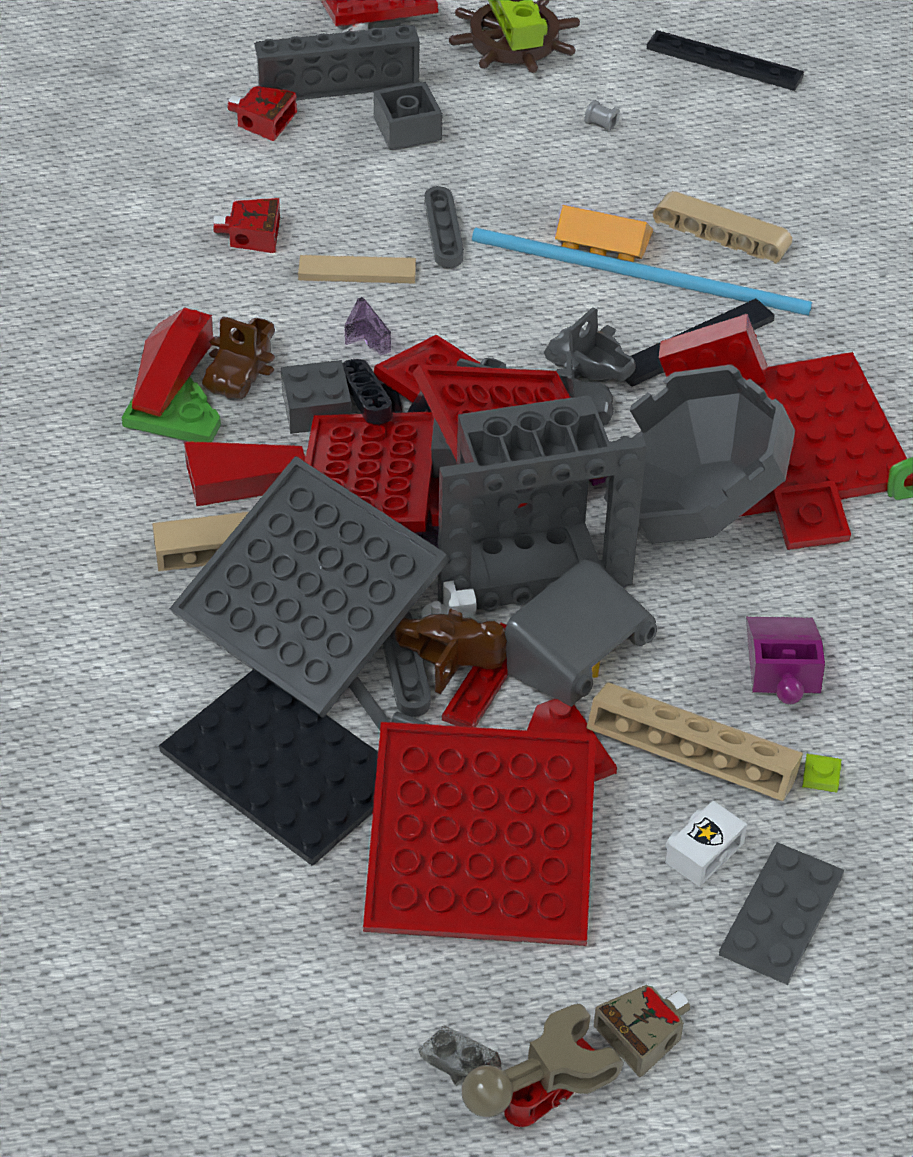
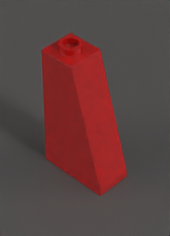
M184 442L186 466L196 506L263 496L295 456L305 462L302 446Z

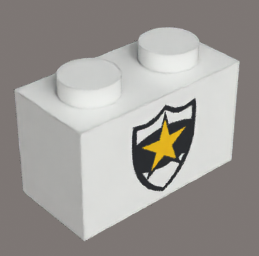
M712 801L703 810L698 809L695 811L688 825L681 831L676 830L671 834L665 845L667 849L665 863L700 887L744 844L747 823L715 801Z

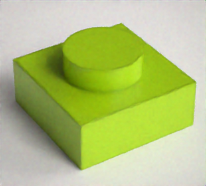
M807 753L802 787L837 793L842 759Z

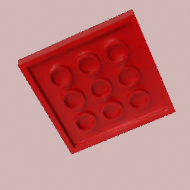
M320 0L336 27L438 13V2L436 0Z

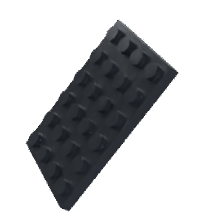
M254 670L250 671L159 745L162 754L311 866L317 863L373 813L378 751L328 715H325L323 718L319 717L316 712L299 703L293 696L283 689H279L269 682L266 677Z

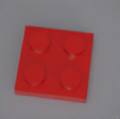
M835 480L779 487L772 490L771 498L787 550L848 542L850 540L851 532Z

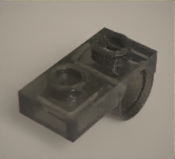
M443 1025L418 1048L420 1057L428 1064L449 1074L455 1086L459 1084L462 1086L467 1074L476 1067L491 1065L502 1070V1062L498 1052L446 1025Z

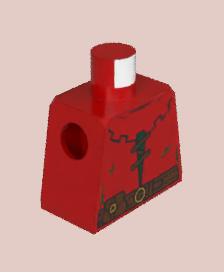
M254 86L244 98L232 95L228 101V110L237 113L238 127L275 141L297 113L296 92Z
M280 198L233 202L231 216H214V233H229L230 247L275 253L280 225Z

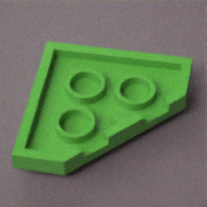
M190 376L160 417L132 409V400L121 417L122 427L194 442H212L221 426L220 415L216 409H212L207 402V396L198 383H194Z

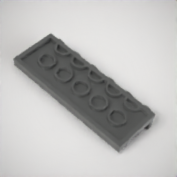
M400 25L398 27L373 28L370 30L346 31L332 34L322 33L313 36H294L285 39H266L254 42L257 56L258 86L296 92V101L370 93L376 90L419 83L420 40L414 25Z

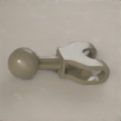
M573 1004L549 1015L544 1024L541 1037L530 1042L528 1060L504 1071L491 1065H483L471 1070L462 1084V1099L466 1107L473 1114L490 1118L501 1114L507 1109L513 1092L537 1081L541 1083L547 1093L556 1089H566L579 1094L594 1092L614 1081L619 1076L624 1062L611 1047L590 1051L581 1048L575 1043L586 1035L591 1015L582 1004Z

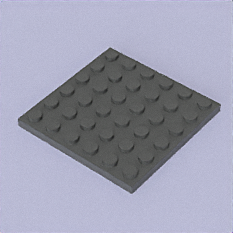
M295 456L169 609L181 620L323 718L450 559L446 553Z

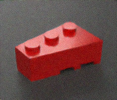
M748 314L660 342L659 360L666 377L674 372L733 365L746 380L751 379L755 383H767V363Z

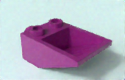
M746 616L752 692L776 693L778 699L788 705L799 702L804 693H821L825 659L822 639L813 617Z

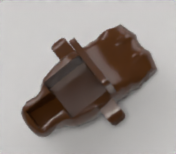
M223 316L220 319V336H215L209 341L211 345L219 347V349L214 348L209 353V356L214 360L206 368L202 385L212 394L223 395L227 399H243L246 397L251 388V383L255 382L259 374L268 376L275 370L272 366L266 365L275 359L274 354L271 353L270 342L275 334L274 324L262 318H252L247 324Z
M450 609L448 614H432L422 619L403 618L394 631L395 639L399 646L417 652L419 657L435 665V692L442 694L459 667L477 666L487 670L501 667L506 659L507 640L502 625L496 621L478 623L471 617H463L461 612Z

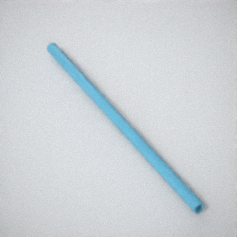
M475 227L472 235L473 242L744 302H749L756 298L766 307L809 316L812 308V302L490 230Z

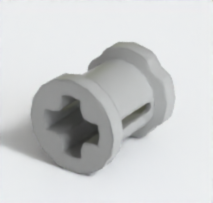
M593 100L586 110L585 123L598 124L610 132L619 121L620 110L617 108L609 109L601 106L599 101Z

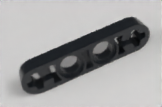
M350 359L343 362L349 393L365 421L370 424H384L391 421L393 418L391 400L368 362L362 359Z

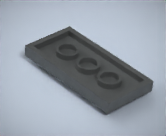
M776 842L721 945L719 956L788 985L843 877L844 869Z

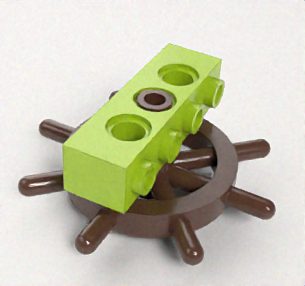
M488 0L489 3L479 8L476 12L462 7H458L455 10L456 17L470 21V33L452 35L449 38V43L452 46L472 43L474 48L483 55L479 61V66L482 69L488 68L493 61L505 64H525L530 73H535L538 70L536 61L547 57L553 51L572 56L576 52L573 45L559 41V30L576 28L580 25V20L577 17L558 19L546 7L550 0H537L536 2L532 0ZM484 27L490 28V30H484V31H483L482 29H483Z

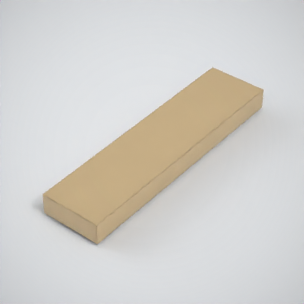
M300 255L298 281L415 284L416 258Z

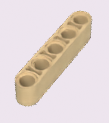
M675 191L668 192L653 211V218L658 224L661 222L669 225V228L684 233L686 231L693 233L698 238L710 242L712 240L719 242L722 246L736 251L739 249L748 252V255L760 259L766 258L774 261V264H777L792 244L791 234L780 226Z

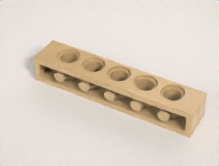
M609 682L594 697L587 724V729L781 801H784L793 787L803 753Z

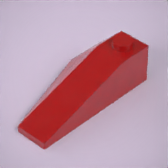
M184 307L157 324L145 340L132 400V409L159 417L162 415L212 346L209 342L213 338L212 315Z

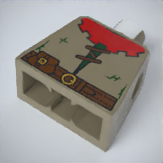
M644 985L595 1007L594 1027L640 1078L681 1040L684 1023L680 1016L690 1010V1004L680 991H676L663 999L652 986Z

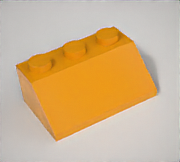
M562 205L555 239L562 242V247L576 250L579 249V246L590 248L589 253L606 256L607 252L618 254L617 259L634 262L635 258H643L654 229L644 221Z

